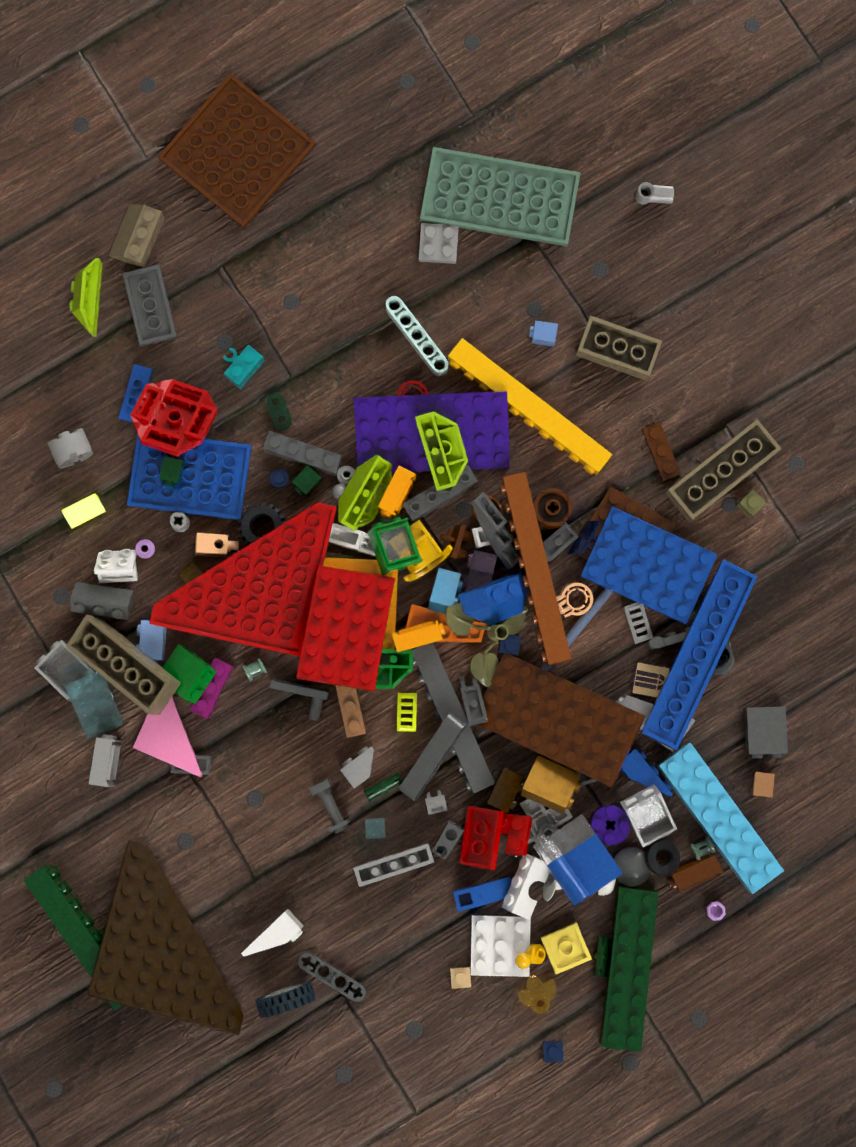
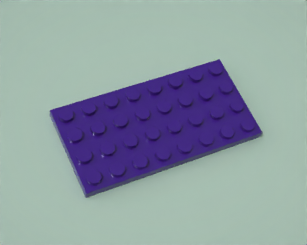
M507 391L354 398L357 467L375 455H379L392 464V473L396 472L398 466L411 472L431 471L415 417L434 411L458 424L468 458L466 466L469 465L470 469L510 468Z

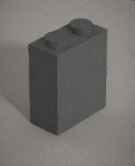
M786 707L744 708L746 755L751 754V758H763V754H770L771 758H782V754H787Z

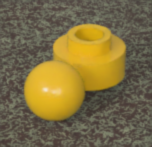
M540 944L529 945L526 953H520L516 956V965L521 969H525L530 964H541L546 955L544 947Z

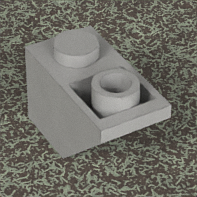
M365 746L357 752L359 755L354 760L349 758L342 763L343 768L341 772L354 789L371 776L374 756L373 747L368 749Z

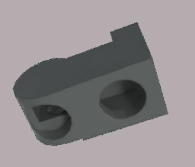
M449 820L432 853L445 860L462 835L464 828Z

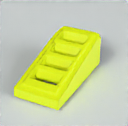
M398 693L397 731L416 732L417 693ZM402 698L413 699V703L402 702ZM401 706H413V710H401ZM401 714H413V718H401ZM401 722H412V726L401 725Z

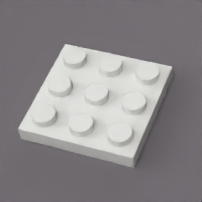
M472 915L470 975L529 977L530 966L521 969L516 965L515 959L518 954L526 953L530 945L531 918L529 920L521 916Z

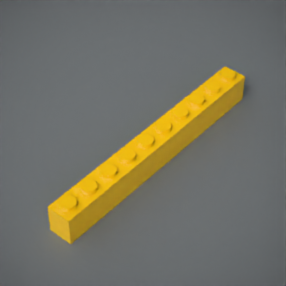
M463 338L448 355L449 364L456 370H462L468 380H475L480 384L479 388L484 392L507 391L508 410L515 416L520 415L524 418L523 422L532 428L534 426L538 429V433L543 438L551 439L557 449L560 451L564 449L569 453L568 457L576 463L578 461L584 465L583 468L588 473L597 475L613 455Z

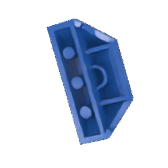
M524 570L459 594L458 598L463 614L471 616L487 625H493L523 613L528 594V587H524L522 576L525 575Z

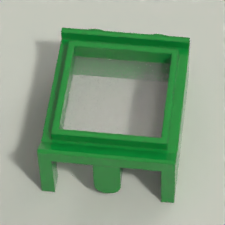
M397 517L391 519L390 523L383 524V522L376 523L367 532L382 576L396 569L399 571L410 565L417 566L423 561L407 521L408 518L401 519Z

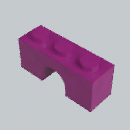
M214 658L211 667L217 671L196 704L193 703L189 710L206 719L211 718L218 703V697L235 668L217 658Z

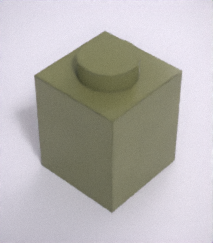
M751 490L736 507L750 519L767 502L754 490Z

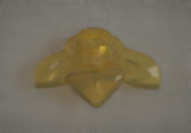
M530 975L526 984L527 990L518 991V996L522 1004L531 1006L532 1010L538 1014H543L549 1010L550 1001L556 995V984L553 979L543 984L542 980L537 976ZM538 1000L544 1001V1005L542 1007L537 1006Z

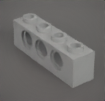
M429 843L355 866L353 869L358 885L361 887L434 863Z

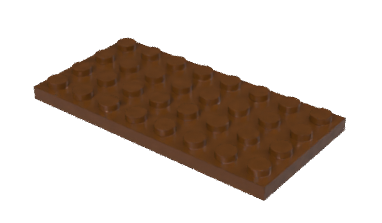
M504 653L491 680L492 684L487 688L483 697L488 722L477 725L613 788L645 715L508 653Z

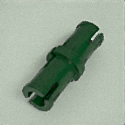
M397 772L383 781L382 779L379 780L378 784L364 790V793L370 802L383 793L386 795L389 793V790L402 784L403 781Z
M597 936V950L594 954V958H596L594 976L599 977L600 969H602L601 977L607 976L610 937L604 936V944L602 945V936Z

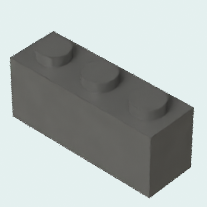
M76 582L70 598L71 612L128 620L134 604L133 590Z

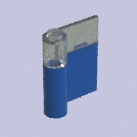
M582 814L551 836L545 837L543 834L535 840L536 844L533 847L573 906L578 905L623 874Z

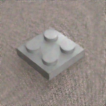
M421 223L419 262L456 264L459 226Z

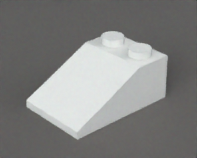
M287 909L241 954L247 956L286 944L289 940L294 942L303 933L301 929L304 925Z

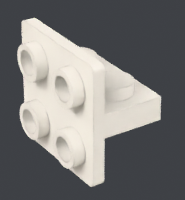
M104 550L99 552L94 568V574H98L99 583L137 581L136 550Z

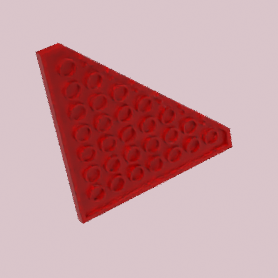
M316 502L154 603L149 624L301 657L318 565L323 566L337 507Z

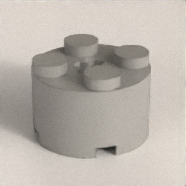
M83 428L77 429L71 434L69 431H65L58 435L59 439H54L47 443L59 468L75 465L74 462L79 460L82 462L93 455Z

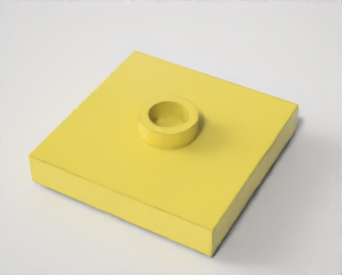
M577 922L540 937L555 974L592 960Z

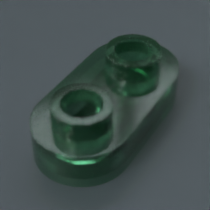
M273 393L268 396L266 404L273 425L276 429L284 431L291 426L292 419L284 397L279 393ZM273 400H279V404L273 405ZM280 417L285 418L283 423L278 421Z

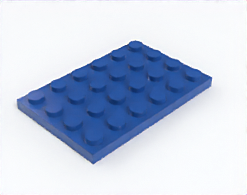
M137 434L127 506L239 521L243 512L252 446L204 439L202 444L177 457L142 445ZM164 456L184 461L185 466L181 485L168 487L163 485L164 482L160 481L159 475Z
M612 507L580 577L686 625L718 554Z

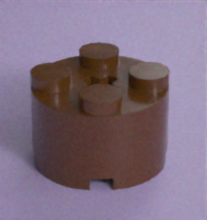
M549 488L542 491L536 497L533 504L538 525L547 529L560 528L568 521L572 513L571 499L566 493L557 488ZM550 505H553L554 508H557L554 513H551V510H548Z

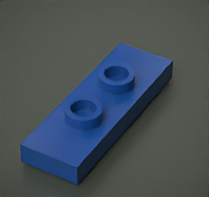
M134 364L118 417L120 420L133 423L130 415L144 387L150 383L153 369Z

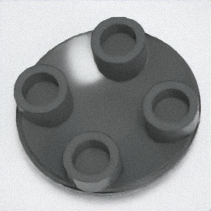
M628 847L619 851L614 857V861L623 873L616 878L620 883L626 886H638L644 883L650 876L651 871L645 863V852L636 847Z

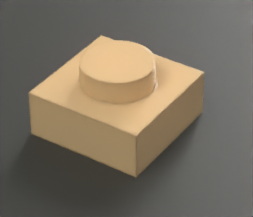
M470 967L450 968L452 989L471 987Z

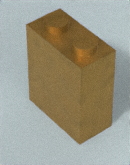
M537 756L523 786L521 796L564 814L566 808L571 809L574 799L571 797L574 792L578 793L582 784L579 781L581 774Z

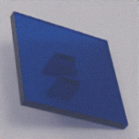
M586 521L578 535L579 537L574 541L568 554L582 556L586 548L591 549L592 546L588 544L591 539L597 540L594 534L601 522Z

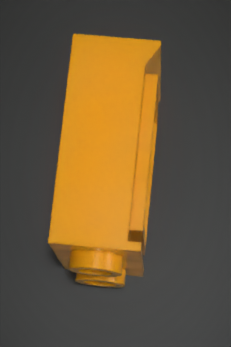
M398 466L378 505L380 516L390 520L397 518L396 515H399L403 507L402 504L405 503L413 487V482L416 481L415 473Z
M436 619V623L433 620L401 629L399 632L394 631L392 636L397 652L443 640V635L446 633L443 622L439 623V619Z

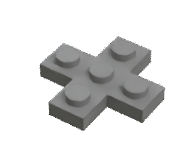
M528 798L519 803L526 816L532 817L528 844L539 838L538 830L543 824H552L557 828L573 818L567 808L565 813L561 814L550 808L546 810L543 805ZM546 830L544 834L546 837H550L552 832ZM565 841L560 844L561 847L566 845ZM542 842L546 847L547 851L549 852V854L555 852L552 848H550L548 845Z

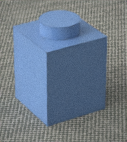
M535 321L534 326H530L529 337H532V344L554 347L558 324Z

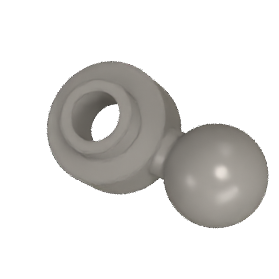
M343 466L338 470L337 480L339 484L332 489L334 498L340 499L355 472L352 467ZM348 472L350 476L346 478L343 474Z

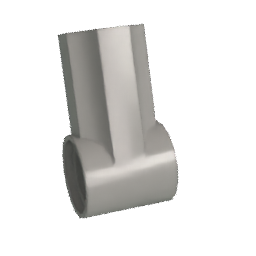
M643 182L635 193V200L642 205L647 203H673V186H659ZM641 191H646L649 196H643Z

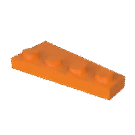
M411 605L406 628L433 620L436 623V619H439V623L443 622L446 633L443 635V640L436 642H482L484 630L470 627L467 635H457L448 627L445 614L428 610V608ZM479 621L472 623L474 625L486 626L485 623Z

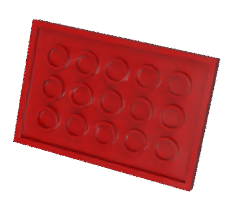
M318 565L297 679L375 692L395 578Z

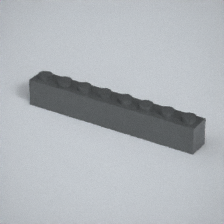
M429 643L413 649V666H418L420 673L417 675L421 684L425 683L428 690L425 693L429 702H434L436 708L433 709L437 720L441 718L443 722L452 713L467 724L465 730L451 749L452 755L456 754L459 759L456 764L460 773L464 772L467 777L464 782L468 791L472 790L473 793H476L494 785L493 777L434 644Z

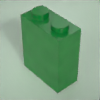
M180 644L177 645L162 667L181 682L175 692L183 699L196 704L217 672L191 649Z

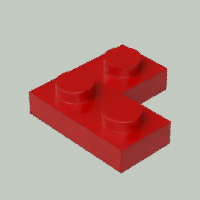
M503 814L501 834L508 835L506 854L526 856L532 817Z

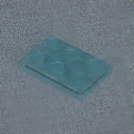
M99 673L65 685L87 739L124 725L107 681Z

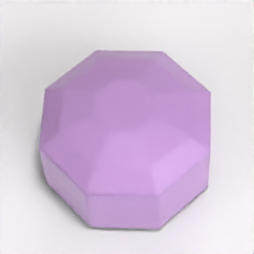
M718 901L710 902L706 907V915L713 921L721 920L726 915L725 906Z

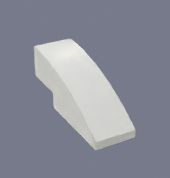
M333 523L329 538L330 543L376 558L367 533L360 530L353 531L346 526ZM381 538L384 548L386 550L388 541L384 538Z

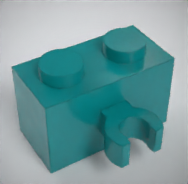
M247 345L239 356L233 348L229 349L233 353L232 358L223 356L224 360L231 364L224 372V375L240 390L265 362L263 356L250 345Z

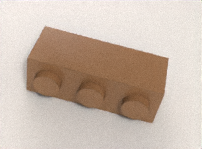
M336 685L347 738L367 734L357 689Z

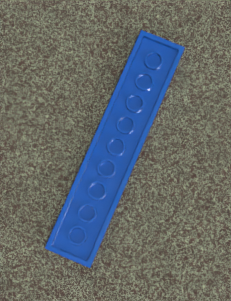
M724 559L721 560L643 726L642 734L674 750L678 749L758 576Z

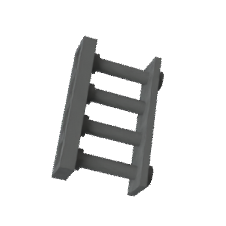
M327 779L309 788L312 796L317 795L321 797L333 823V826L328 828L329 832L335 831V834L349 827L348 823L351 822V819H343L331 794V788L334 787L331 779Z

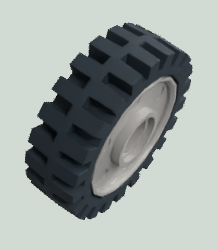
M307 981L257 998L255 1002L260 1018H266L307 1005L315 1001L316 996L311 981Z

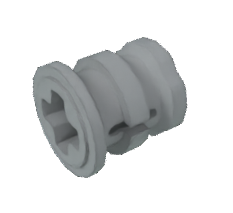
M175 512L170 517V524L175 531L184 532L190 526V519L183 513ZM178 518L182 520L183 524L181 526L177 524L176 520Z

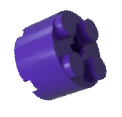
M612 805L597 808L592 813L589 821L592 836L596 834L600 841L606 845H616L622 842L629 834L631 827L626 813L621 808ZM607 820L610 822H614L612 824L613 829L605 828L607 826Z

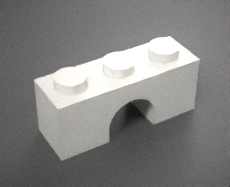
M529 854L523 856L512 879L509 891L504 898L502 908L530 920L537 901L529 897L528 890L535 881L546 882L550 873L547 868L549 863Z

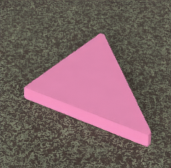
M172 696L160 715L147 714L133 748L202 777L195 753Z

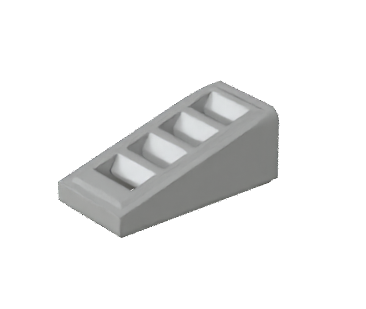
M634 603L623 607L622 609L634 643L637 644L652 639L653 635L643 605ZM639 609L638 613L630 615L629 611ZM641 616V620L632 622L633 618ZM644 623L645 627L635 630L634 626ZM643 631L647 632L646 635L637 637L636 635L637 633Z

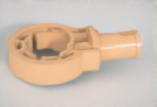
M579 582L567 584L561 590L560 595L556 597L560 614H563L564 618L570 615L585 614L593 604L591 590ZM571 587H583V590L577 588V590L584 594V602L587 603L588 601L586 607L584 604L580 607H572L569 604V594L576 590V588Z

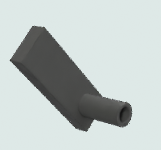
M274 678L270 684L272 689L312 697L308 719L319 721L323 699H328L330 690Z

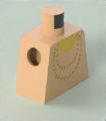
M196 534L195 556L226 557L227 552H238L239 541H228V535ZM220 543L222 548L218 549L214 544Z

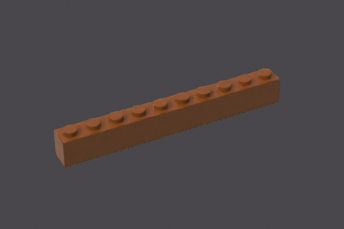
M526 472L505 476L502 478V483H500V489L507 501H504L506 513L510 512L511 520H508L509 526L516 536L513 539L515 550L519 549L520 557H518V563L525 573L522 579L524 587H528L529 594H527L529 606L532 605L534 610L531 616L533 624H537L539 632H536L538 644L542 643L543 651H540L542 661L546 662L547 666L570 661L571 655Z

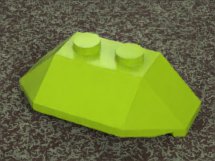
M95 258L77 273L75 281H72L71 292L74 294L73 300H70V311H72L73 315L92 337L97 336L103 266L99 258Z
M434 411L416 416V423L436 490L439 491L456 486L468 462L458 424Z
M375 455L357 467L339 499L338 522L355 531L359 527L374 521L379 512L378 505L392 480L391 463L379 455Z

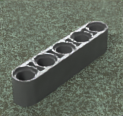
M452 713L444 719L400 785L399 790L413 801L419 798L465 730L467 724Z

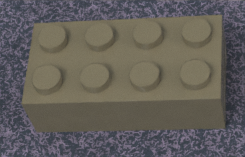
M590 315L576 356L647 381L652 372L662 341Z

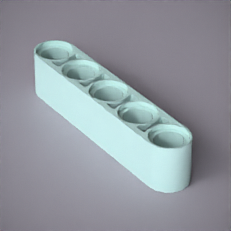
M397 296L389 297L386 301L387 314L432 373L436 376L445 375L448 371V361L403 301ZM393 303H396L400 306L397 310H391L389 308V306ZM408 318L411 322L408 325H403L401 320ZM420 333L422 338L415 340L412 338V335ZM429 347L433 349V353L426 355L423 350ZM441 362L445 367L442 370H438L434 365Z

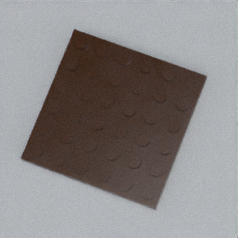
M229 74L160 153L158 159L242 228H245L316 146V142L232 74Z

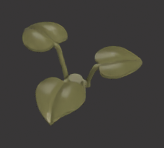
M460 603L446 608V622L452 632L457 635H467L470 627L487 630L488 637L493 640L483 651V654H475L470 661L471 674L483 686L489 687L492 684L491 680L499 665L497 656L494 653L487 654V652L493 646L499 644V640H505L508 635H515L521 630L528 611L527 607L524 606L523 613L500 621L498 625L492 626L472 624L475 619L463 614Z

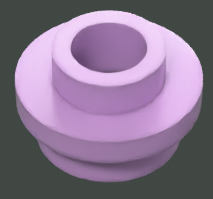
M144 539L137 543L136 553L139 557L147 559L153 556L155 546L150 540ZM148 546V551L142 552V547Z

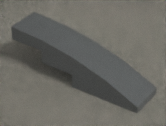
M482 492L472 501L474 511L486 538L509 570L518 562L520 554L511 544L514 539L513 536L504 527L508 521L487 495Z

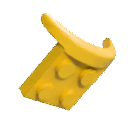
M420 520L413 523L410 529L423 561L417 566L410 565L406 567L411 573L403 577L407 582L417 580L432 571L450 555L453 549L451 545H448L442 551ZM403 532L388 541L400 559L411 556Z

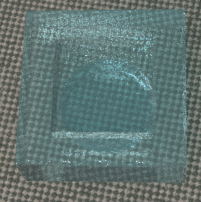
M385 818L365 819L366 839L386 838Z

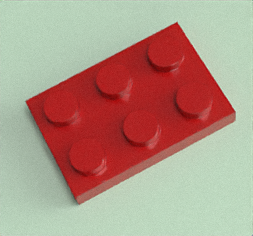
M468 806L459 864L495 870L504 811Z

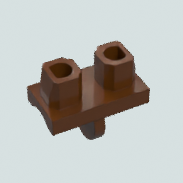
M455 525L454 530L448 529L447 535L441 534L440 539L444 540L443 547L446 548L448 545H451L453 548L447 558L466 559L468 549L460 546L462 540L471 542L473 537L472 531L466 529V525Z

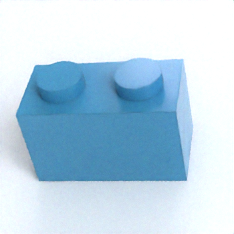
M441 568L438 569L428 610L445 614L448 606L458 603L459 598L455 597L456 592H461L463 581H459L460 573Z

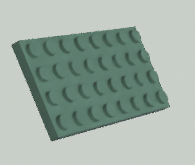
M433 147L420 221L459 226V228L568 246L581 172Z

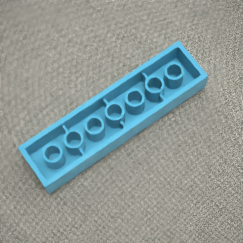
M686 743L656 765L749 893L754 894L784 872L778 861L691 743Z

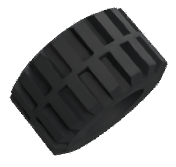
M265 502L261 504L255 503L254 506H248L247 510L242 512V517L238 521V531L241 539L248 546L259 539L252 532V525L257 519L261 517L270 518L274 523V529L286 522V519L274 505H268Z

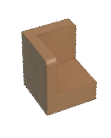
M755 772L753 787H750V795L773 798L775 774Z

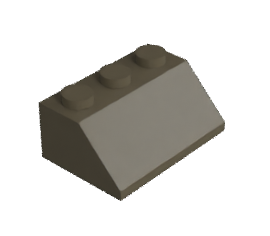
M129 204L109 256L139 268H145L165 219L162 211L146 205Z

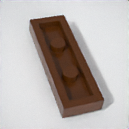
M658 422L642 428L662 482L680 476V470L661 423Z

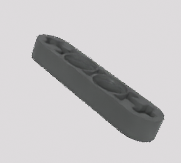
M304 952L300 955L298 964L302 970L352 1001L359 1002L365 998L366 988L357 980L311 952ZM308 956H310V961L314 964H316V960L320 962L317 965L315 972L311 971V969L313 968L312 965H303V957L307 958ZM321 966L328 967L329 975L326 977L320 976L318 969ZM342 976L346 979L344 987L336 986L335 979ZM350 981L353 983L351 985L352 988H361L362 996L354 997V992L350 989L348 993L344 991L347 989Z

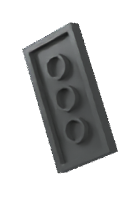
M160 265L123 273L139 345L146 346L177 338Z

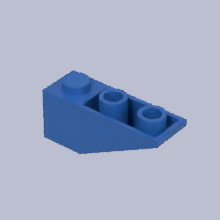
M633 749L630 751L621 768L624 775L628 779L646 787L654 784L662 794L672 796L673 794L670 791L672 787L666 780L662 782L658 777L660 773L654 765H648L645 761L647 759L646 755L641 750Z
M510 877L453 890L458 912L503 900L511 886Z

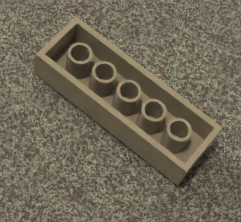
M757 419L672 486L665 494L690 523L782 448Z
M86 614L66 645L68 649L149 715H160L181 684V682L99 616Z

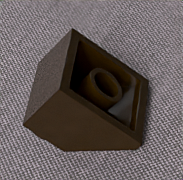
M503 767L486 803L506 813L509 810L513 811L517 800H515L517 792L521 793L525 784L523 782L524 777Z

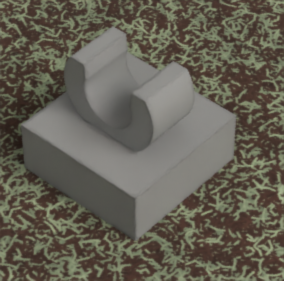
M437 790L438 796L431 797L430 792L427 793L425 801L428 815L447 811L445 796L441 794L440 790Z

